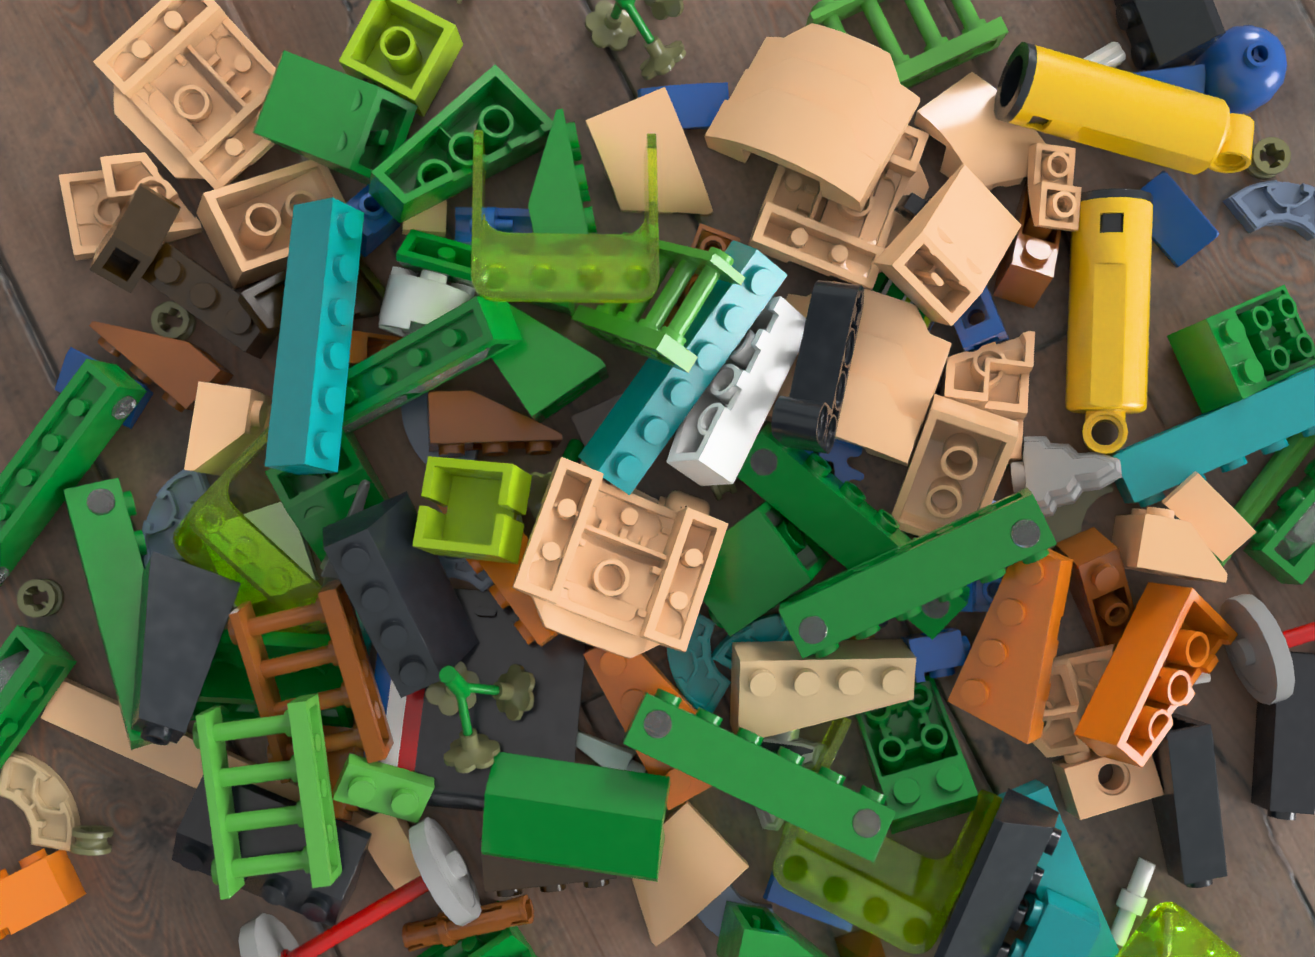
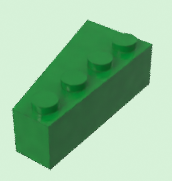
M493 65L371 172L368 193L395 220L402 223L544 150L553 121L497 65Z

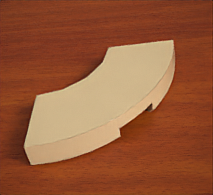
M14 750L1 768L0 796L12 800L25 813L31 827V845L70 851V845L76 842V837L72 836V828L81 826L78 808L71 791L50 766L34 756Z

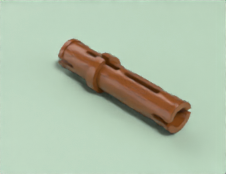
M525 894L509 900L482 905L479 917L465 926L456 925L443 911H440L436 917L405 923L402 928L403 943L409 952L439 944L447 947L456 945L458 940L465 939L466 937L482 935L513 926L531 924L534 921L533 904L531 899H528V895Z

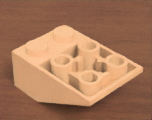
M962 164L873 263L932 322L952 326L983 292L1021 224L965 164Z

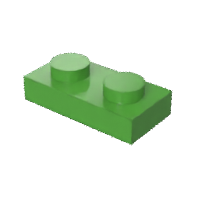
M349 753L334 786L332 800L418 823L435 788L434 778L379 761L368 763L367 758Z

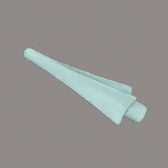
M578 730L576 747L601 767L645 773L644 765L633 760L636 751Z

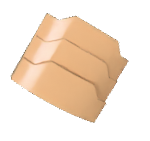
M160 0L93 61L114 83V114L177 179H205L214 190L228 186L249 165H253L275 145V143L252 132L276 68L229 19L214 0Z
M811 23L784 38H765L749 69H745L729 100H724L704 137L708 148L740 162L746 163L750 154L754 153L818 180L823 197L861 213L917 109L920 97L900 84L890 53L849 34Z
M907 125L861 213L823 197L818 180L777 164L748 246L756 248L762 254L788 263V261H792L826 276L832 275L851 284L862 285L864 289L872 290L878 273L882 272L873 262L910 223L909 220L894 211L895 207L903 195L914 193L924 199L929 189L926 176L919 163L929 133Z
M864 289L863 310L835 439L865 448L868 454L909 467L952 345V343L929 333L916 305ZM788 294L786 301L806 318L812 294L807 297ZM798 354L765 419L772 422L773 409L778 397H789Z
M561 457L556 461L541 501L540 511L512 588L532 597L545 628L628 659L658 645L686 652L729 523L689 507L677 512L632 493L628 495L617 487L601 482L603 473Z

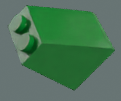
M509 304L523 340L491 358L535 421L539 423L544 422L609 377L606 366L599 357Z
M764 501L726 530L703 601L709 608V615L718 627L725 629L731 637L812 581L829 561L830 556L767 501Z

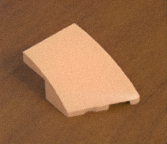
M971 72L919 109L916 113L914 125L929 133L930 136L946 146L940 172L950 178L962 164H965L989 191L997 186L1009 187L1018 185L1024 177L1028 176L1029 146L1036 142H1045L1036 130L996 119L994 103L997 90L978 75Z
M665 87L585 120L603 163L605 176L621 212L641 213L643 211H654L657 214L690 213L700 214V216H710L713 214V209L694 156Z
M145 152L100 157L102 170L59 175L72 249L76 261L92 259L94 257L96 249L140 183L181 207L162 244L202 232L199 219L193 216L179 198L178 193L161 176L158 168Z
M1035 331L1023 332L1018 338L999 344L992 342L983 345L974 352L964 351L949 356L944 366L940 396L1018 422V439L1008 464L1021 461L1023 420L1028 413L1029 374L1034 367Z
M1115 644L1054 657L1049 682L1051 683L1050 693L1045 704L1042 720L1044 722L1042 737L1032 742L1046 758L1083 751L1090 752V748L1076 737L1074 732L1116 649Z
M688 800L683 802L664 821L665 841L658 882L632 878L651 942L655 946L664 942L699 914L749 867L748 862Z

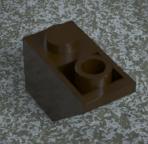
M140 183L96 249L90 271L131 293L154 260L181 207Z

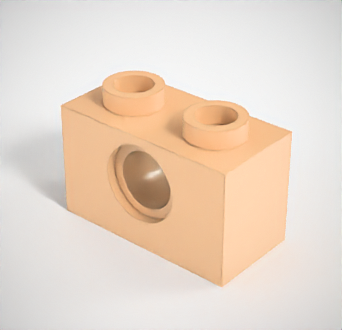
M1093 750L1063 755L1064 759L1052 762L1066 810L1079 820L1164 795L1152 755L1142 768L1098 756ZM1106 764H1111L1113 768L1112 778L1107 783L1100 784L1098 779L1100 769Z

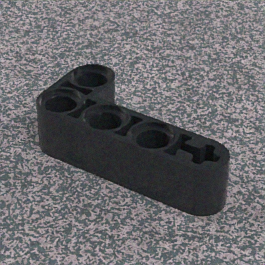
M818 280L813 287L789 397H778L772 414V434L783 447L829 454L832 450L863 310L864 288L862 285Z

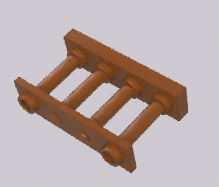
M340 579L327 582L318 592L316 603L256 617L250 600L242 602L229 614V636L233 644L239 646L261 718L284 715L285 710L288 709L287 703L296 699L281 700L275 676L333 663L334 666L340 667L344 682L341 683L339 688L318 692L320 710L345 705L347 708H352L356 723L353 729L324 735L326 753L357 746L359 750L364 749L368 763L386 759L394 744L355 608ZM319 620L322 624L327 623L331 637L328 645L272 659L268 658L261 634ZM286 733L267 735L269 743L267 747L268 762L290 760L291 756L294 755L292 737H287ZM292 779L280 780L281 784L290 782Z

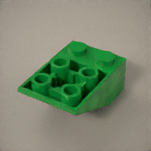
M284 50L281 53L252 133L368 185L371 172L404 144L418 106L381 87Z
M563 108L556 109L528 202L536 248L545 266L592 257L591 244L599 242L592 206L583 208L584 202L591 201L584 165H575L574 163L582 160L575 121L566 123Z
M1285 284L1167 335L1202 414L1245 399L1315 364L1314 342L1307 334L1297 312L1296 303L1289 295Z
M342 429L338 473L296 475L273 468L265 471L286 512L321 563L326 556L323 548L322 528L346 518L362 480L370 482L363 510L389 499L355 434Z
M928 675L925 676L924 682H915L913 700L855 714L876 790L887 796L884 805L896 811L889 827L891 834L975 810L979 795L934 678H930Z
M726 901L716 949L718 957H829L767 907Z

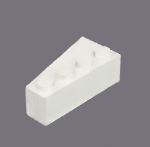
M778 296L770 299L676 430L667 463L700 486L734 483L799 352L806 318L784 298Z

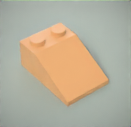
M307 160L205 192L202 195L197 215L233 288L236 289L287 269L294 205L332 197L345 204L346 202L329 168L313 160Z
M934 394L891 514L899 523V530L920 537L992 504L1018 439V422Z

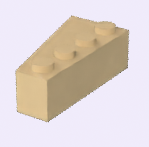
M902 639L843 640L838 643L840 647L827 656L815 658L814 654L803 659L794 641L732 642L730 725L732 731L736 734L740 726L765 738L913 700L916 657Z

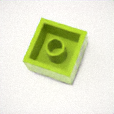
M372 0L342 53L339 63L347 75L381 87L417 105L415 113L424 117L460 52L463 42L455 24L408 0Z

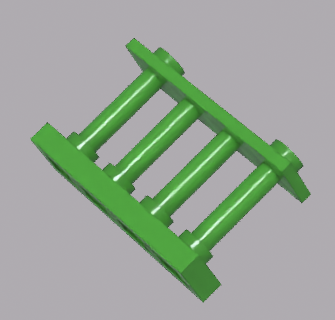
M822 0L812 7V12L809 13L806 26L814 23L846 33L841 21L863 11L881 49L890 53L900 84L907 89L997 48L1009 32L1002 17L987 23L985 19L979 18L971 0H951L964 29L962 30V35L948 40L946 36H941L924 0H904L926 44L924 53L910 58L908 54H903L879 5L880 2L885 0Z
M644 231L641 235L623 232L619 239L633 249L635 253L603 306L598 304L596 309H592L579 304L571 319L602 341L689 373L698 357L684 347L687 341L684 335L718 280L742 285L746 277L732 267L734 259L718 248L710 247L709 251L662 241ZM649 262H652L653 264L624 312H621V307ZM670 268H675L645 320L642 319V314ZM693 274H698L697 280L669 326L662 327Z
M318 693L301 695L287 703L288 709L285 710L284 715L223 722L221 706L211 707L195 715L196 722L193 725L192 735L194 745L197 749H200L215 855L211 865V875L214 884L219 885L221 900L230 899L245 885L244 877L304 869L306 874L310 873L312 888L331 886L342 873ZM286 733L287 737H292L294 755L291 756L290 760L229 768L225 741ZM292 779L294 783L298 782L300 800L295 806L235 813L231 786ZM294 824L304 828L306 845L303 851L241 858L238 838L239 831Z

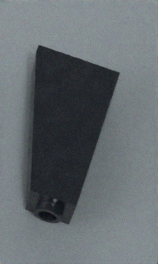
M154 551L142 575L131 729L141 732L140 737L150 743L168 745L169 741L177 744L187 730L241 583Z
M1290 651L1293 660L1295 684L1293 694L1289 698L1270 705L1260 703L1257 700L1251 803L1266 809L1267 816L1272 818L1296 820V813L1311 815L1315 813V653Z
M1172 714L1173 726L1152 753L1164 795L1152 798V804L1168 875L1189 888H1202L1212 885V879L1228 876L1211 724L1183 715Z

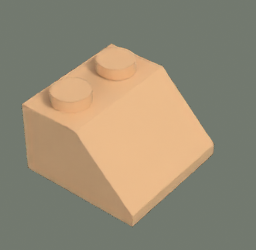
M198 381L184 470L222 476L266 444L272 397L253 389Z
M1147 507V510L1132 508L1131 515L1115 516L1111 542L1119 548L1124 569L1190 581L1227 582V572L1190 521L1174 519L1175 511L1156 507Z

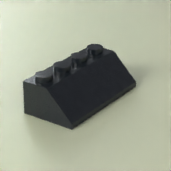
M1114 0L1117 23L1127 33L1132 46L1131 58L1133 64L1137 69H1141V72L1190 65L1226 33L1213 0Z
M407 491L322 528L323 548L401 698L440 681L439 672L446 666L455 667L478 643V638L438 555L412 546L418 513Z
M203 775L176 832L172 860L180 863L188 870L199 871L212 877L211 865L215 855ZM254 784L231 786L235 813L297 805V802ZM335 818L342 873L331 886L312 888L310 873L306 874L303 869L244 877L245 885L241 889L263 898L272 905H281L300 913L310 921L321 922L332 927L338 922L356 888L372 833ZM298 824L238 832L241 858L303 851L306 845L304 828H300Z
M1008 788L934 957L1007 956L1011 944L1003 941L1009 928L1015 932L1018 931L1028 908L1020 904L1026 891L1035 894L1045 869L1037 866L1043 852L1052 856L1062 834L1061 830L1055 828L1059 815L1058 811Z

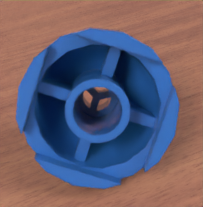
M1243 25L1226 30V33L1195 61V65L1205 64L1204 94L1225 100L1230 113L1249 114L1267 103L1283 84L1287 71L1285 49L1278 37L1267 29Z

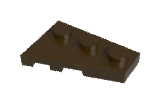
M361 257L359 260L353 320L379 316L386 291ZM286 270L241 292L238 298L240 305L264 336L280 333Z

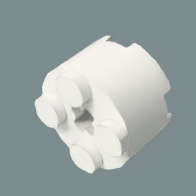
M393 266L379 314V328L405 337L474 298L476 289L458 283H451V286L446 285L448 277L433 271L422 270L420 277H416L417 273L411 270Z

